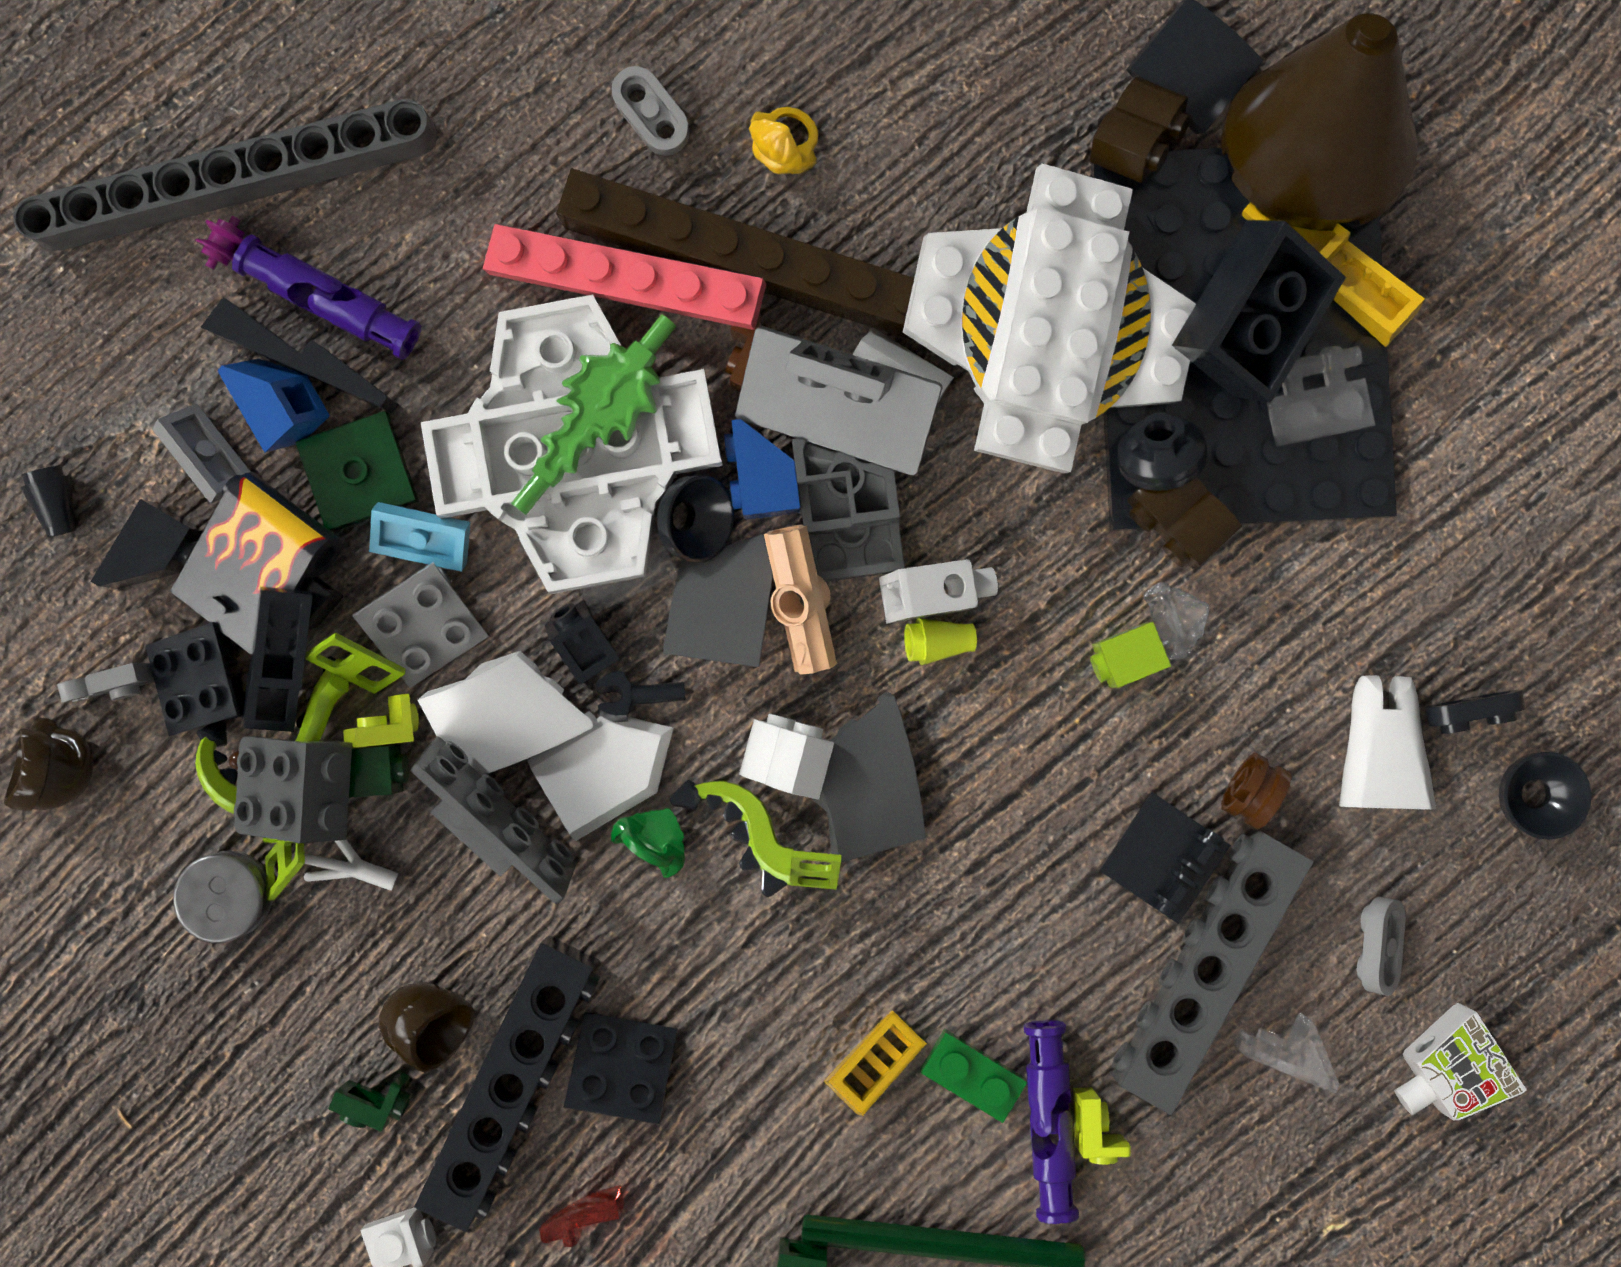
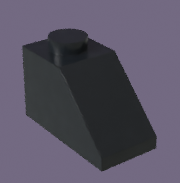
M140 499L91 582L100 587L120 589L178 574L182 571L204 530L159 503Z

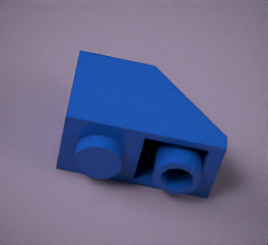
M260 358L222 365L217 370L264 453L296 445L295 442L309 437L330 417L306 374Z
M742 419L732 420L733 433L724 434L727 462H737L739 480L730 481L733 509L742 508L745 520L801 513L795 461Z

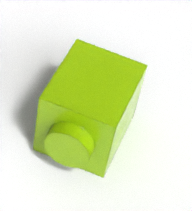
M1153 622L1140 624L1092 644L1095 654L1090 656L1091 665L1098 680L1101 683L1107 681L1109 688L1122 687L1171 667Z

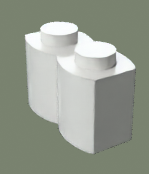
M769 713L767 722L756 719L753 721L739 775L787 793L819 800L834 742L821 738L824 730L822 728Z

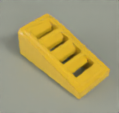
M891 1010L824 1080V1083L857 1115L863 1116L927 1043ZM888 1029L908 1047L902 1054L883 1036ZM875 1044L894 1061L889 1067L870 1050ZM862 1058L880 1075L875 1082L857 1065ZM849 1073L866 1089L861 1096L844 1080Z

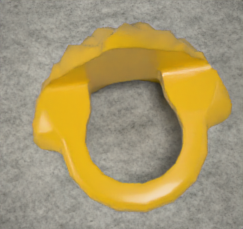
M780 107L771 113L760 111L754 113L749 127L753 139L752 151L756 159L763 163L770 171L776 174H800L817 164L814 149L818 143V129L808 114L792 107ZM782 117H792L801 121L808 130V140L797 146L790 128L783 123L776 122V120Z

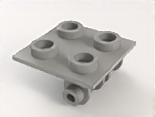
M434 562L353 614L354 619L385 658L406 668L405 675L401 678L409 688L489 637L450 585L452 581L447 572L442 567L437 568Z

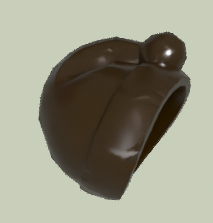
M39 718L34 721L30 729H21L16 762L5 795L4 805L22 811H32L33 809L49 810L59 808L76 800L88 787L93 774V756L84 737L76 730L58 728L56 723L49 718Z
M427 982L413 983L397 989L388 997L379 1015V1029L385 1044L396 1052L402 1061L416 1068L417 1071L426 1073L438 1068L455 1054L473 1025L475 1013L469 1002L453 991Z

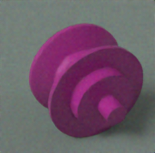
M232 215L228 223L221 219H218L216 224L209 220L205 221L211 230L208 239H195L198 244L203 246L201 253L209 257L205 266L214 270L218 263L228 267L230 261H233L234 254L242 240H244L243 237L245 235L243 231L237 228L241 221L240 219Z

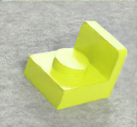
M409 694L389 696L390 725H387L386 715L357 718L358 728L343 730L344 742H351L352 748L413 742V732H416L419 726L417 707L414 703L410 704Z
M1092 1087L1073 1088L1075 1146L1082 1157L1089 1158L1091 1163L1101 1165L1114 1164L1118 1162V1157H1130L1131 1146L1123 1135H1102V1132L1109 1131L1110 1122L1107 1103L1101 1102V1098Z

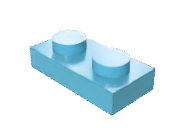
M378 502L371 510L369 552L428 565L434 562L437 567L462 572L468 559L471 522L450 517L440 519L436 514Z

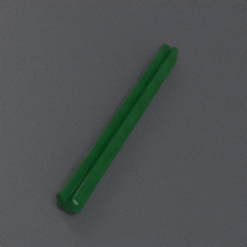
M809 1214L804 1216L802 1222L801 1239L804 1244L1010 1267H1085L1086 1261L1083 1246L1074 1243Z

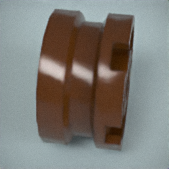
M1258 753L1251 754L1240 765L1229 782L1223 795L1221 809L1233 816L1242 815L1244 823L1259 830L1272 819L1285 799L1292 780L1291 772L1281 766L1274 768L1269 766L1268 759Z

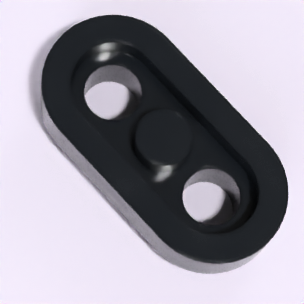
M1522 690L1494 692L1425 707L1429 726H1439L1441 734L1470 730L1469 721L1486 718L1487 725L1513 722L1517 720L1516 712L1526 709Z

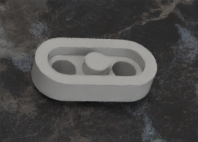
M631 66L620 71L612 83V96L620 113L654 153L669 156L681 151L689 139V126L684 112L657 78L646 68ZM635 90H641L645 93L644 99L640 102L631 101L629 96ZM665 126L672 127L675 130L674 134L667 139L658 136L659 130Z
M1376 897L1370 905L1363 909L1361 915V928L1364 932L1363 952L1357 962V976L1362 981V985L1367 992L1389 996L1394 993L1399 984L1406 921L1405 909L1399 900Z

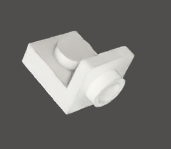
M416 1208L367 1223L360 1230L372 1267H403L412 1264L413 1267H423L434 1252L433 1248L436 1245L435 1231L431 1221L423 1219L421 1210Z

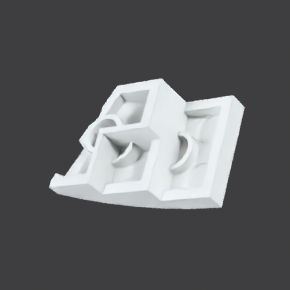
M521 651L481 663L465 680L427 691L418 699L436 736H439L445 742L450 741L459 746L467 755L468 764L481 776L549 750L594 728L598 723L596 717L590 711L583 714L562 695L564 689L552 678L544 676L539 671L538 666Z

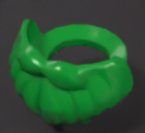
M670 808L636 813L629 817L620 818L613 825L611 841L614 844L624 843L639 858L658 866L664 878L672 877L684 866V833L681 831L677 817Z

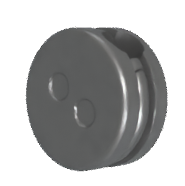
M232 850L216 852L193 861L179 876L173 894L175 913L181 925L194 937L210 943L229 942L252 932L266 919L273 902L267 900L265 867L254 857Z

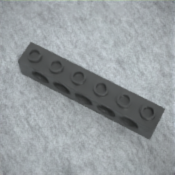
M1251 828L1247 835H1240L1232 846L1229 859L1233 861L1224 877L1218 876L1212 882L1206 894V901L1209 902L1200 919L1195 917L1187 926L1182 938L1185 946L1177 960L1171 959L1164 967L1159 979V984L1162 985L1153 1002L1149 1000L1143 1005L1136 1019V1026L1139 1027L1130 1044L1125 1042L1120 1046L1113 1059L1112 1068L1115 1070L1112 1076L1118 1084L1169 1115L1173 1114L1314 862L1267 834ZM1260 872L1263 876V887L1257 894L1248 896L1245 890L1246 879L1252 873ZM1231 914H1238L1240 918L1239 930L1230 937H1224L1221 931L1223 920ZM1208 956H1215L1217 968L1214 974L1208 978H1199L1198 965L1201 960ZM1182 999H1193L1194 1009L1191 1015L1185 1019H1175L1174 1008L1176 1004ZM1170 1041L1171 1050L1165 1059L1160 1061L1150 1059V1051L1157 1042Z

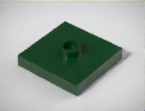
M386 411L295 442L324 527L331 532L370 519L371 510L378 502L399 507L419 502L390 415Z

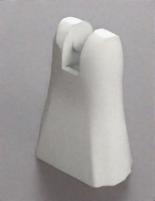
M1368 675L1359 678L1352 698L1351 725L1343 770L1340 807L1436 809L1431 772L1422 735L1418 696L1412 677L1395 676L1392 678L1389 688V709H1383V686L1380 677Z

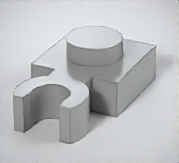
M130 663L89 674L84 678L65 681L57 684L61 702L65 703L69 701L78 702L102 694H110L111 700L124 699L141 694L139 686L155 681L150 663Z

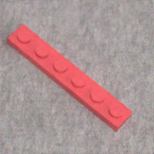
M494 224L482 268L489 275L584 295L593 294L594 297L751 330H755L767 285L764 279L498 224Z

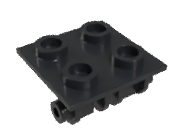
M211 622L145 645L169 736L224 719L230 720L243 716L245 695L242 683L232 684L231 682L242 678L241 673L229 674L228 667L237 665L238 661L237 659H225L234 656L230 638L217 628L216 622Z
M1151 792L1099 871L1179 924L1231 845L1224 841V838L1217 833L1206 829Z
M585 1012L564 1108L659 1125L665 1103V1092L678 1029Z

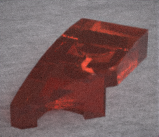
M621 1185L587 1195L558 1211L540 1226L541 1242L547 1244L563 1239L564 1246L573 1247L578 1244L582 1234V1226L619 1219L625 1204Z

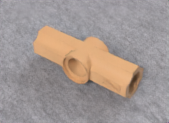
M801 524L769 531L764 534L776 587L770 600L771 610L776 619L785 626L794 671L799 672L801 675L830 669L837 665L825 611L830 602V590L823 578L817 575L807 526H802ZM797 593L802 597L804 606L799 601Z

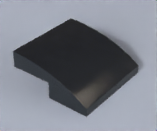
M1182 0L1126 71L1133 78L1139 77L1189 97L1186 113L1191 114V120L1188 127L1195 134H1201L1209 129L1263 62V59L1232 28L1196 0Z

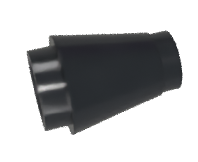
M56 465L21 474L25 485L20 488L42 528L45 529L47 538L77 531L74 523L75 515L70 475H64L62 466Z

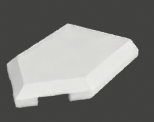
M600 716L597 718L598 723L594 728L528 759L533 774L568 833L575 841L658 792L673 727L628 717L627 722H613Z

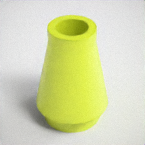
M917 618L916 623L906 624L904 644L906 656L910 662L919 661L921 665H925L961 653L975 652L977 647L975 626L973 623L959 624Z

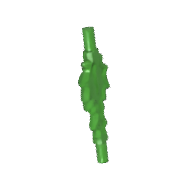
M661 314L639 342L634 340L628 349L612 343L610 344L608 355L580 356L581 371L562 381V385L571 389V391L556 400L559 404L572 408L573 412L561 418L564 425L559 430L548 433L541 438V442L548 447V451L545 455L537 458L536 465L532 469L534 475L511 502L513 506L527 515L549 486L554 488L562 480L565 472L573 474L577 472L580 454L587 446L595 448L597 437L603 440L604 445H608L613 431L619 430L625 440L628 441L632 438L640 412L654 414L657 412L651 386L659 384L660 378L653 370L652 365L656 360L654 354L676 328V325L670 319Z

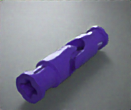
M252 234L242 240L234 254L232 269L239 275H250L264 282L272 293L330 321L333 325L368 342L372 339L393 350V355L401 360L406 359L410 355L419 339L422 325L416 320H404L387 311L386 304L356 288L343 284L338 279L291 254L281 255L264 246L258 237ZM311 284L316 286L315 291L311 288Z
M1057 1020L1032 1021L1024 1024V1033L1029 1035L1031 1063L1026 1065L1028 1100L1031 1109L1030 1129L1033 1175L1039 1181L1040 1206L1036 1209V1217L1040 1222L1048 1224L1071 1223L1079 1219V1210L1073 1204L1072 1180L1076 1178L1073 1120L1070 1113L1069 1064L1064 1062L1062 1034L1067 1031L1066 1024L1063 1021ZM1050 1134H1058L1059 1141L1057 1145L1050 1139Z

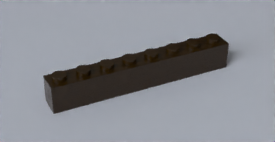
M570 169L556 212L564 229L645 255L763 278L767 284L764 292L766 294L915 341L903 333L914 283L913 277L577 169Z

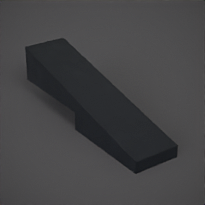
M225 297L221 299L201 325V328L225 341L291 370L306 374L316 381L389 413H393L399 405L312 339L300 353Z

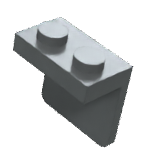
M255 736L243 737L240 741L237 758L238 778L236 803L234 806V825L236 831L239 834L295 843L346 840L352 743L342 741H292Z

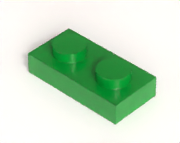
M945 1028L920 1068L921 1074L1001 1123L1005 1121L1027 1084L1025 1077Z

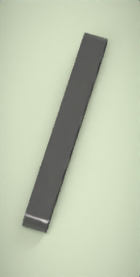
M401 99L28 197L17 205L13 214L14 225L20 234L45 249L62 251L419 157L429 153L434 148L438 139L437 129L429 115L418 102L410 99ZM414 120L421 121L420 128L416 133L410 136L402 135L403 128L408 122ZM367 132L375 133L373 142L369 146L357 148L358 139ZM322 144H328L329 148L326 155L319 160H312V153L315 148ZM276 156H282V163L279 168L273 172H267L268 162ZM231 168H236V174L232 181L227 184H221L223 174ZM190 180L189 188L185 194L176 196V190L180 183ZM143 192L142 202L137 207L131 209L132 198L136 194ZM97 204L96 214L86 221L85 215L87 210L92 205ZM51 216L49 227L40 233L42 222L45 218Z

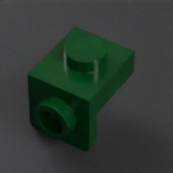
M404 1073L398 1076L392 1082L387 1095L348 1080L335 1091L328 1109L340 1114V1120L350 1126L357 1128L369 1126L382 1132L393 1119L400 1121L412 1097V1093L406 1091L411 1076Z

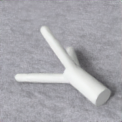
M338 840L335 843L350 863L305 854V864L329 869L307 872L304 875V880L307 882L353 877L392 891L399 874L361 860L347 840Z

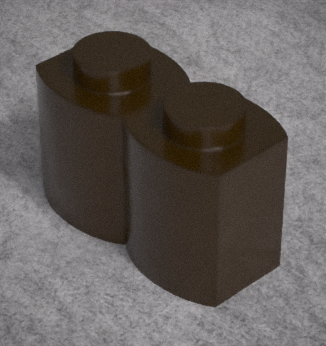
M1135 77L1122 93L1116 106L1108 112L1093 137L1090 162L1140 183L1152 171L1158 173L1167 159L1172 141L1180 142L1187 131L1191 120V114L1186 113L1189 97Z
M1198 477L1181 487L1170 490L1155 491L1139 488L1127 499L1128 503L1132 506V509L1129 511L1132 519L1146 532L1154 529L1166 542L1162 546L1164 552L1180 567H1184L1186 564L1192 569L1201 566L1242 527L1233 513L1216 496L1208 491Z

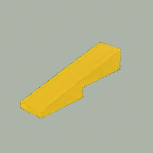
M1251 202L1242 212V216L1246 220L1279 221L1262 212ZM1339 223L1336 224L1333 231L1308 230L1290 225L1346 277L1333 300L1381 344L1387 347L1419 312L1425 298L1348 241L1350 232Z

